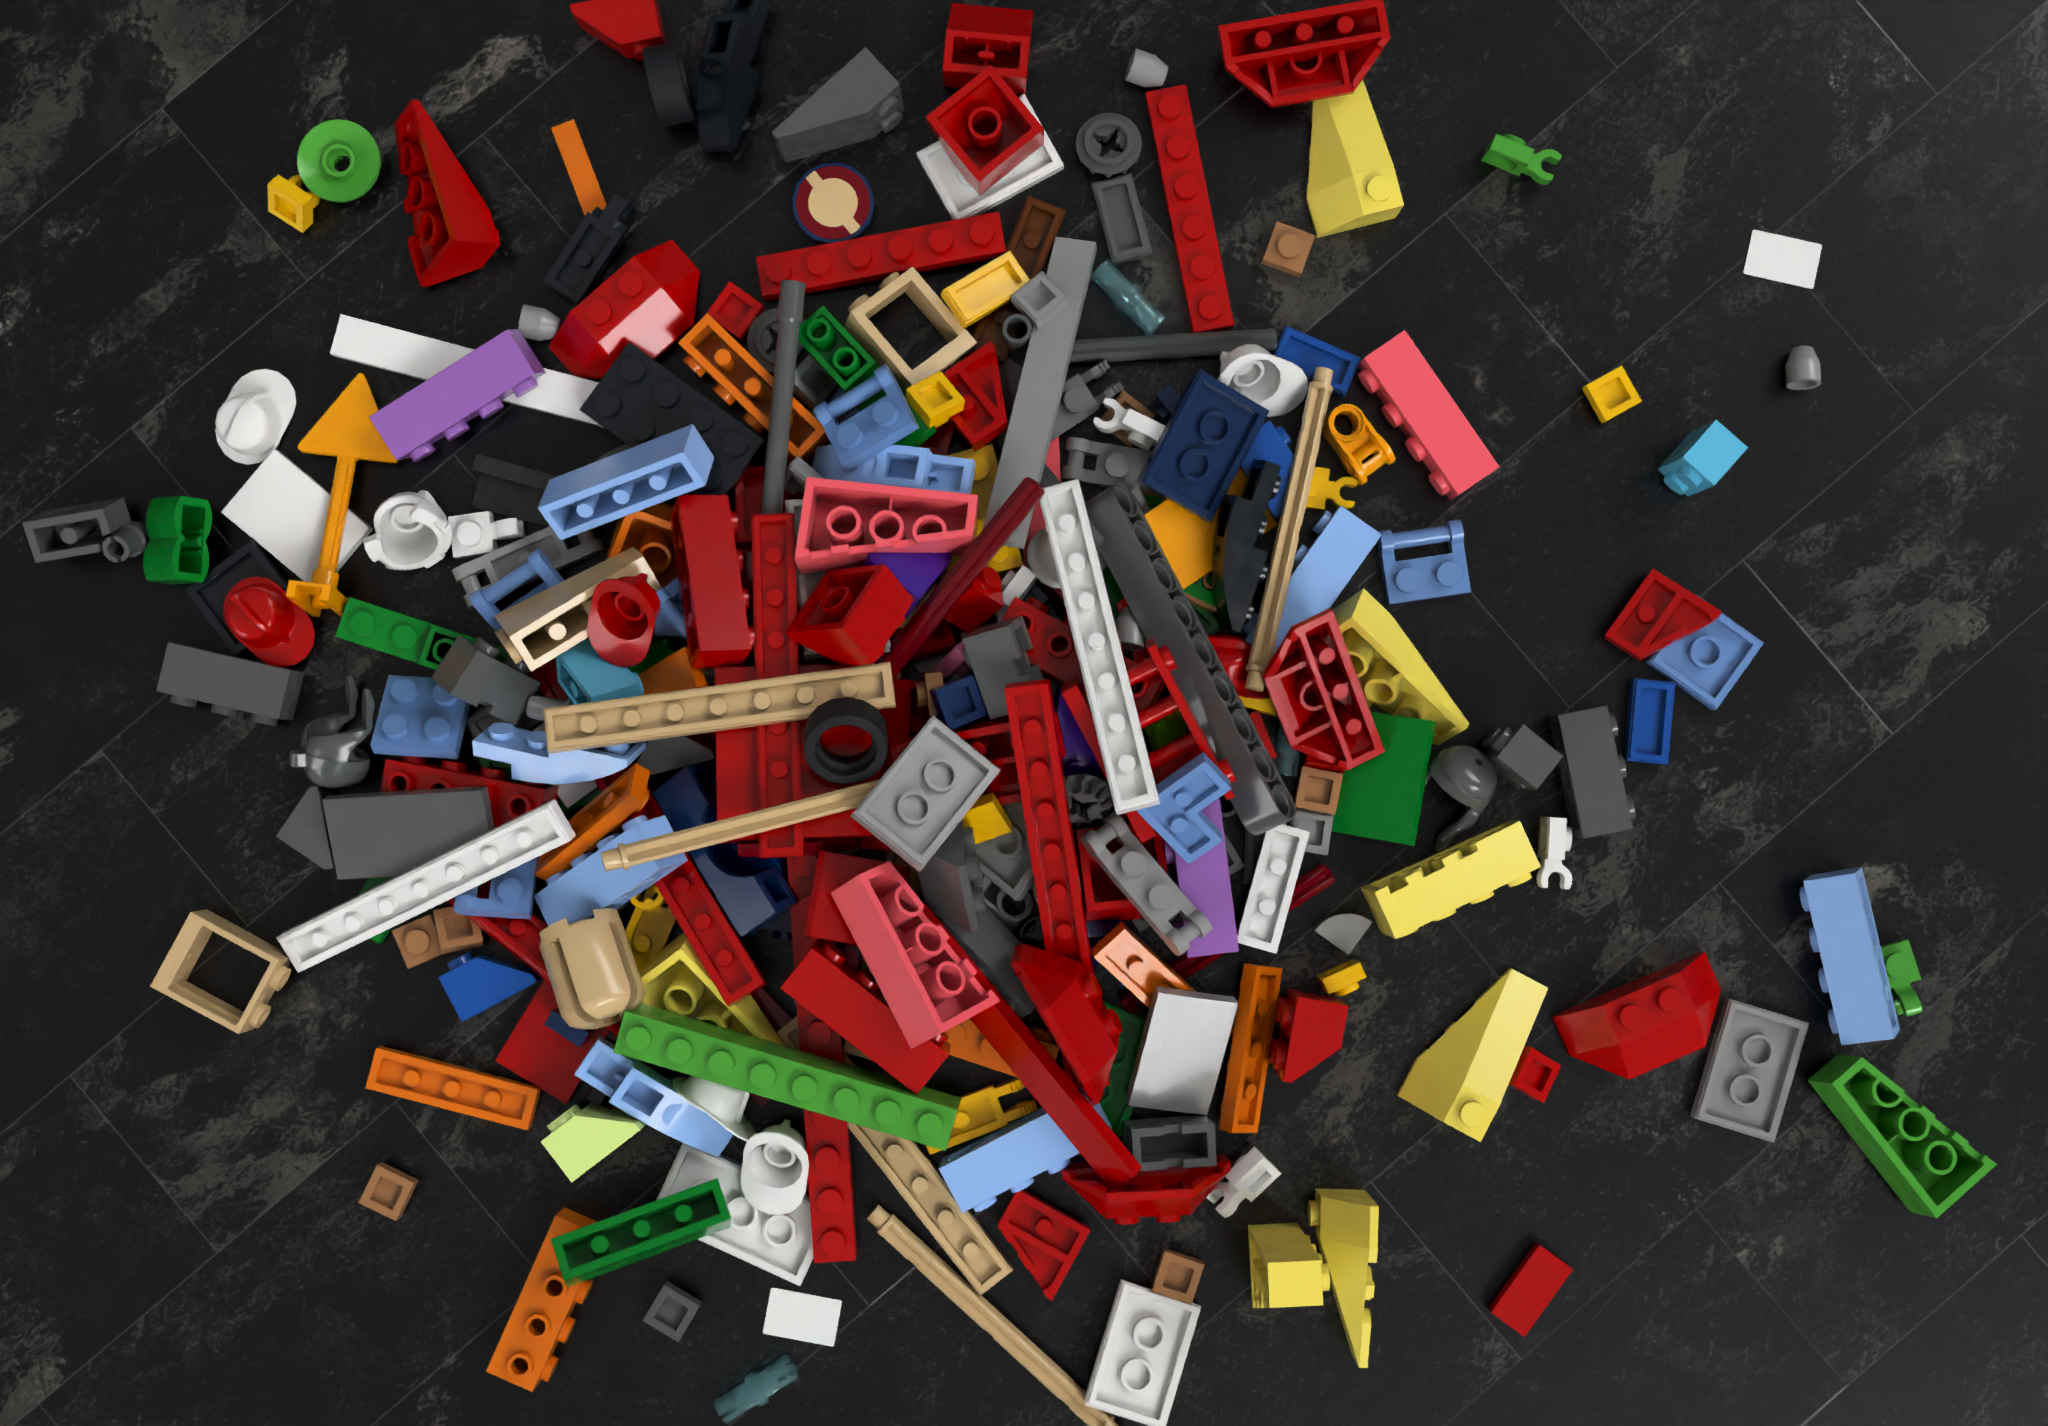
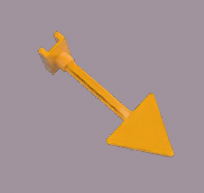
M362 373L357 374L297 446L302 453L337 457L318 567L313 570L311 582L289 580L286 592L287 598L314 617H320L321 609L329 608L342 617L348 600L347 597L337 590L339 574L336 572L356 462L358 460L386 463L398 462L369 418V416L379 411L367 378Z

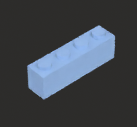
M691 424L550 479L539 503L538 510L558 538L564 540L706 486L714 456L695 426Z
M1342 506L1337 508L1333 514L1326 510L1312 529L1318 535L1309 548L1302 543L1296 551L1293 563L1294 569L1291 572L1282 618L1278 627L1274 654L1291 626L1331 607L1382 535ZM1256 611L1253 612L1248 624L1243 625L1241 630L1246 635L1244 637L1245 641L1250 645L1253 642L1259 615Z
M641 815L631 819L622 825L624 830L622 834L617 833L599 841L596 844L598 851L595 853L588 852L571 861L573 867L571 870L566 869L547 878L546 883L548 886L534 895L547 925L554 924L564 918H567L568 924L582 919L595 918L592 911L594 909H618L687 862L688 859L685 853H680L630 866L628 870H624L622 867L605 872L600 852L618 848L617 844L620 843L625 845L672 833L673 830L666 816L648 820L646 815Z
M1862 867L1810 875L1803 881L1804 887H1800V900L1803 910L1805 912L1810 911L1814 927L1809 928V938L1813 951L1820 952L1823 968H1819L1818 971L1819 982L1823 993L1830 994L1833 1008L1828 1009V1019L1832 1033H1839L1841 1045L1894 1039L1900 1031Z
M1078 1088L1079 1091L1083 1094V1096L1088 1100L1083 1088ZM1098 1103L1092 1106L1112 1130V1126L1101 1105ZM1040 1107L1034 1112L1009 1123L1008 1126L1002 1127L943 1157L938 1169L961 1212L964 1213L971 1208L975 1212H979L997 1201V1195L1009 1189L1012 1193H1016L1027 1188L1034 1182L1032 1177L1046 1170L1049 1174H1053L1064 1169L1071 1163L1069 1158L1080 1152L1043 1107Z

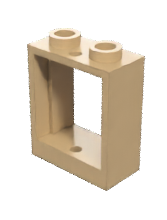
M911 267L902 275L898 272L892 273L880 284V291L870 298L867 294L860 296L847 310L849 316L844 328L876 361L879 367L883 364L889 367L904 395L906 388L939 371L942 373L946 372L952 365H956L971 355L977 344L976 340L966 329L962 328L953 313L914 267ZM904 292L948 342L947 345L913 370L869 320L870 317Z
M207 909L193 911L187 917L150 987L235 1033L241 1034L254 1028H259L265 1022L271 1011V1006L268 1005L274 991L282 989L291 974V969L288 968L291 961L285 951ZM213 932L270 962L244 1012L186 981Z

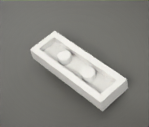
M1284 824L1265 832L1237 933L1239 944L1277 954L1310 832Z

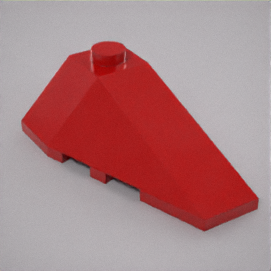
M411 99L394 125L400 173L408 175L409 182L408 198L403 200L405 213L412 214L415 236L408 237L409 253L420 287H429L482 268L500 246V237L488 206L419 100Z

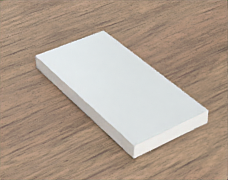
M682 1143L657 1200L718 1178L731 1216V1227L704 1236L698 1240L801 1286L813 1260L809 1194L805 1193L802 1203L792 1212L783 1215H770L759 1211L746 1200L741 1190L742 1163L722 1154L717 1157Z

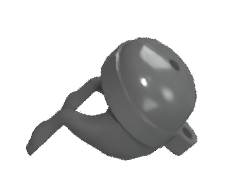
M346 676L345 682L346 711L318 718L308 723L302 733L299 749L289 751L290 766L304 767L308 779L321 787L346 788L357 785L365 779L370 770V755L362 749L356 748L370 734L373 728L375 703L369 689L363 690V725L353 730L338 733L342 725L353 719L356 714L358 690L351 676Z
M1451 746L1448 749L1441 750L1429 760L1426 783L1433 776L1444 791L1467 806L1465 814L1458 821L1439 833L1435 845L1436 852L1445 849L1450 844L1453 836L1472 827L1494 796L1497 785L1495 767L1487 756L1471 746Z

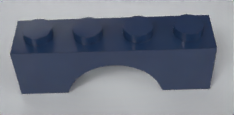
M711 760L684 767L652 793L659 803L663 815L670 821L675 831L717 821L716 768ZM719 843L687 852L691 855L704 876L707 886L713 891L722 905L729 922L736 928L741 937L765 927L798 903L777 866L757 867L751 865L736 854L730 843Z

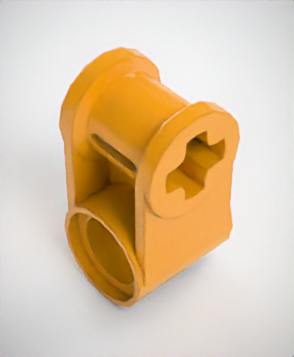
M1342 404L1326 415L1324 427L1322 428L1323 436L1340 458L1348 474L1358 480L1359 485H1364L1368 481L1367 477L1385 463L1391 465L1395 462V455L1388 443L1376 432L1357 406ZM1337 415H1344L1351 420L1352 432L1350 435H1342L1336 430L1334 420ZM1370 454L1374 455L1364 464L1362 463V460L1368 457Z

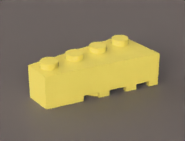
M1509 820L1361 887V890L1380 932L1397 939L1417 931L1419 927L1431 921H1439L1457 912V908L1469 902L1476 904L1494 895L1493 890L1505 884L1513 887L1532 878L1530 872L1541 866L1521 822Z
M1299 1224L1248 1225L1252 1308L1323 1305V1291L1330 1290L1328 1264L1323 1263L1321 1253H1317L1315 1244H1311L1310 1236L1304 1234Z

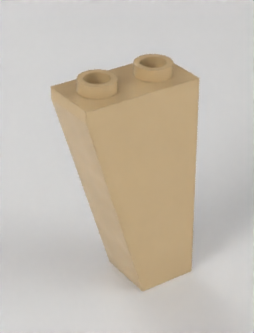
M631 547L496 614L494 617L501 628L495 631V634L514 663L517 664L523 660L532 672L588 638L587 622L596 585L603 580L618 579L623 576L636 577L640 573H645L648 575L647 583L656 592L662 589L644 556L634 547Z

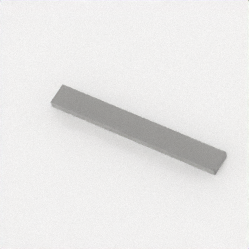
M1055 237L1046 275L1069 298L1070 305L1041 329L1037 330L1033 326L983 529L1024 478L1030 477L1039 484L1041 482L1097 252L1096 242ZM1034 508L1003 546L1024 549Z

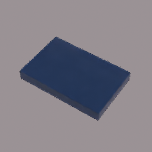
M1201 369L1195 370L1136 482L1200 519L1212 522L1269 410Z

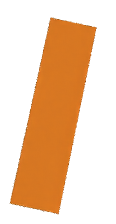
M574 119L552 127L553 135L584 216L587 212L591 214L596 207L604 210L607 204Z

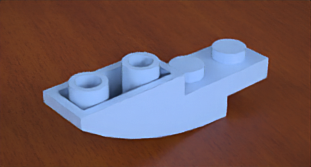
M823 445L816 447L812 468L825 479L971 494L976 463L974 459L932 454L929 448L891 445L847 472L840 465L832 445Z
M500 722L493 723L472 740L473 756L511 764L512 779L532 783L571 784L592 781L627 768L646 750V741L551 754L547 752L545 731H529L516 728L510 723Z
M599 1036L576 1069L574 1075L609 1096V1103L648 1126L691 1147L719 1157L733 1134L707 1113L691 1105L678 1095L673 1088L672 1081L675 1079L673 1076L669 1080L637 1059L614 1053L615 1045Z

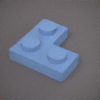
M1202 752L1156 785L1160 800L1159 805L1136 810L1190 864L1223 841L1221 831L1201 810L1232 789L1230 780Z

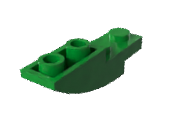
M821 306L800 325L798 342L844 394L875 375L874 370L879 368L876 361L824 306ZM884 389L856 406V408L862 411L886 396ZM908 403L920 428L893 445L919 447L936 432L934 426L928 428Z
M348 597L335 637L435 670L439 667L458 635L472 642H475L477 639L352 597ZM493 644L500 649L498 655L507 659L509 653L506 649Z

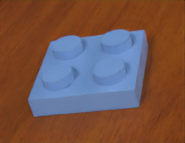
M388 675L370 744L373 753L458 759L471 704L450 695L431 677Z

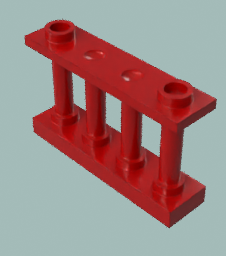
M1154 637L1146 640L1147 650L1151 657L1127 669L1130 685L1133 686L1160 672L1171 695L1137 712L1141 729L1179 710L1191 731L1148 754L1152 771L1199 748L1230 780V784L1237 781L1227 759L1223 758L1218 761L1171 672L1178 668L1168 646L1165 644L1159 648ZM1076 676L1061 684V694L1107 778L1086 688L1081 686ZM1233 789L1224 794L1226 800L1235 797ZM1136 810L1126 813L1141 843L1157 836V832Z

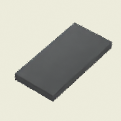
M487 786L328 795L322 799L338 880L396 877L495 828Z

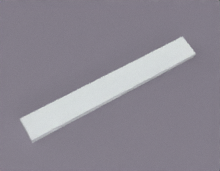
M340 314L330 354L334 357L426 381L475 349ZM543 368L546 373L535 379L538 383L535 389L517 398L513 393L502 400L511 404L602 427L579 410L599 383Z
M1079 479L1043 488L1045 494L1040 499V504L1116 814L1119 815L1159 805L1160 800Z
M553 799L283 932L276 939L299 973L571 841L576 834L557 801Z

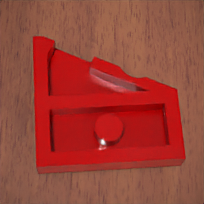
M990 341L943 373L965 400L963 411L951 416L949 420L974 452L1008 429L995 345Z
M1652 569L1609 628L1604 639L1636 660L1641 661L1717 621L1722 611L1657 570Z
M1024 1189L1013 1193L997 1223L1006 1240L1012 1244L1018 1253L1019 1259L1042 1288L1045 1297L1052 1301L1090 1233L1091 1227Z

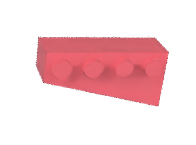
M806 477L794 557L799 573L802 575L825 572L827 570L862 567L869 553L963 554L977 537L980 513L978 495Z
M890 861L857 875L831 892L840 913L911 1049L1000 1002L992 989L985 991L974 977L977 971L966 958L961 961L946 942L950 936L940 924L936 926L931 923L923 913L925 905Z

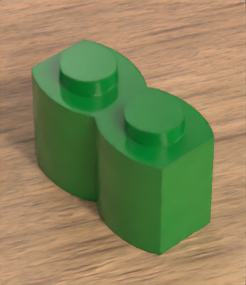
M187 496L162 497L151 500L146 513V529L150 540L143 556V569L147 581L166 584L204 582L209 569V551L205 541L209 536L212 526V512L208 500Z

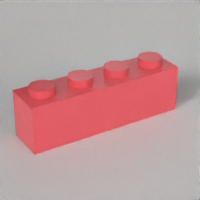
M1405 330L1362 359L1358 365L1361 371L1358 373V377L1362 385L1369 393L1373 394L1376 392L1384 404L1381 409L1385 418L1394 428L1400 427L1408 439L1405 441V445L1409 453L1416 461L1420 462L1423 460L1431 472L1428 476L1429 480L1441 496L1446 494L1452 500L1500 467Z

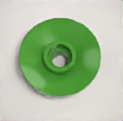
M334 119L318 124L306 134L299 146L297 167L303 183L316 196L330 202H349L363 196L375 184L381 168V155L375 139L365 128L352 121ZM348 159L350 161L349 167L345 171H339L338 164L340 161Z

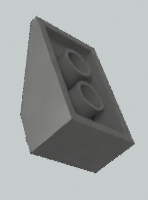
M865 47L772 131L780 156L787 163L874 138L882 130L885 133L891 131L903 117L901 113L904 111L900 84Z

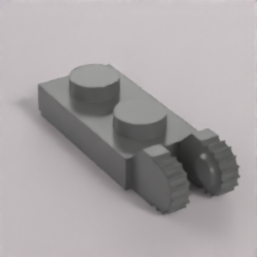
M1106 359L1081 376L1078 373L1064 383L1051 441L1101 409L1100 405L1103 404L1105 398H1112L1124 390L1119 381L1103 389L1102 393L1094 398L1086 386L1087 382L1099 378L1110 368Z

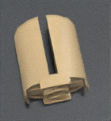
M594 909L592 911L595 918L582 919L568 924L567 918H564L549 925L539 933L541 938L539 948L561 1017L572 1028L588 1030L608 1027L620 1022L623 1019L625 1010L637 1009L642 1005L645 989L617 909Z

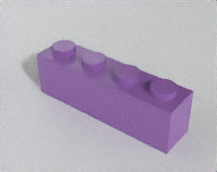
M507 329L369 416L396 460L412 458L414 462H417L436 450L433 443L444 436L450 441L468 431L470 427L467 422L478 415L485 419L504 408L501 401L514 393L518 398L538 386L535 379L546 372L520 330Z
M1220 798L1201 810L1221 831L1223 841L1188 864L1163 839L1166 864L1173 863L1175 880L1172 881L1195 908L1208 918L1213 927V930L1203 938L1198 936L1189 943L1190 949L1185 952L1188 958L1239 951ZM1181 916V922L1173 923V927L1177 930L1186 924Z

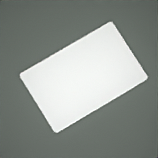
M1754 229L1752 230L1743 273L1813 289L1822 245Z
M771 1288L763 1334L833 1347L842 1301Z

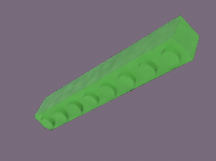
M643 1003L637 1009L625 1010L613 1051L620 1055L946 1151L961 1102V1097L923 1087L916 1095L893 1077Z

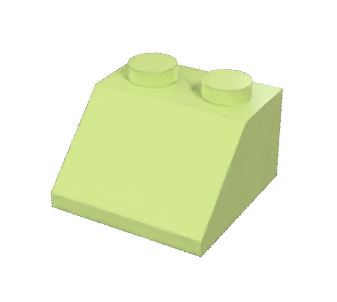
M591 1102L581 1110L576 1103L547 1125L551 1134L540 1142L572 1183L639 1132L646 1124L616 1106L609 1109Z

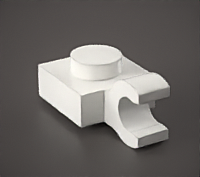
M1104 399V407L1114 411L1115 414L1113 419L1107 422L1096 417L1094 418L1093 423L1099 431L1112 433L1123 429L1129 435L1127 440L1132 444L1148 451L1151 446L1155 447L1165 425L1130 408L1129 410L1123 408L1114 399Z
M490 511L448 517L453 533L451 541L453 558L456 559L483 556L498 549L497 541L525 537L523 520L517 521V518L502 519L494 522L493 512Z
M1022 565L1017 573L1010 570L1001 581L1004 606L993 614L997 617V622H1001L1014 597L1023 600L1037 581V575L1024 565Z
M1540 816L1538 858H1541V867L1537 873L1538 887L1548 888V877L1553 872H1557L1560 876L1561 889H1570L1572 885V875L1562 864V860H1565V851L1569 852L1572 845L1571 827L1567 826V818Z
M1254 1146L1247 1154L1241 1156L1235 1162L1231 1171L1225 1176L1228 1182H1220L1206 1198L1214 1204L1220 1197L1224 1196L1223 1201L1215 1209L1224 1218H1227L1236 1211L1238 1205L1245 1198L1252 1202L1281 1173Z

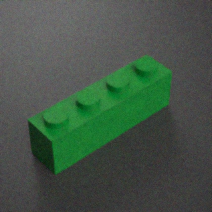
M718 1178L552 1238L551 1241L563 1280L568 1288L731 1227V1216Z

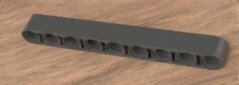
M1122 483L1114 484L1085 502L1089 519L1104 536V542L1099 549L1145 638L1148 640L1154 637L1159 648L1165 644L1168 646L1178 668L1171 672L1218 761L1226 758L1237 781L1231 783L1235 797L1231 798L1230 801L1247 831L1257 836L1294 819L1296 809L1293 799L1136 498L1126 485Z

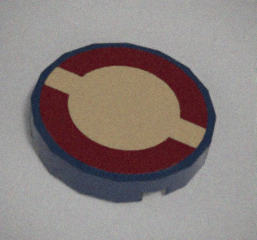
M839 162L822 163L808 170L797 182L792 197L793 214L802 232L814 242L822 245L860 238L870 227L873 219L874 195L868 181L854 167Z

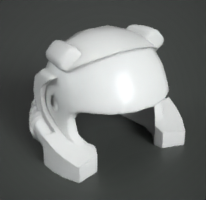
M420 490L418 493H397L382 502L376 510L373 519L376 534L363 538L365 550L373 562L379 560L390 570L407 571L422 567L428 569L445 557V552L450 547L453 533L451 525L441 507L437 505L428 491Z

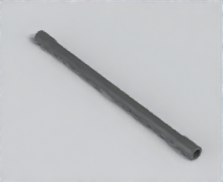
M782 280L780 282L777 313L779 325L761 514L782 513L799 329L803 320L806 289L805 283L795 280ZM752 597V608H751L750 626H753V627H754L753 597ZM754 651L749 653L744 667L755 666Z

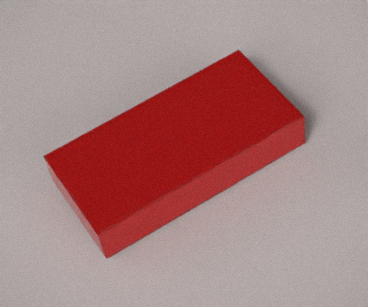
M1535 1242L1491 1303L1488 1310L1525 1337L1573 1269L1542 1245Z

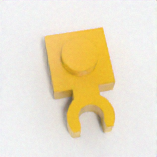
M1315 467L1306 509L1322 512L1325 509L1326 500L1331 501L1337 508L1342 506L1347 510L1352 509L1355 502L1344 500L1340 496V489L1344 486L1355 488L1358 480L1353 477H1342L1336 482L1329 481L1330 469Z

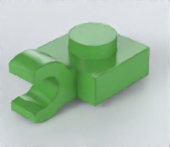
M1496 134L1487 145L1481 161L1517 176L1521 173L1532 177L1535 182L1548 185L1554 175L1545 172L1541 167V162L1547 161L1556 165L1562 155L1553 149H1545L1534 154L1535 149L1525 146L1526 143L1523 139L1511 134H1504L1502 136Z
M1901 939L1881 945L1896 1014H1904L1905 1017L1923 1012L1921 1002L1910 983L1922 979L1909 940Z

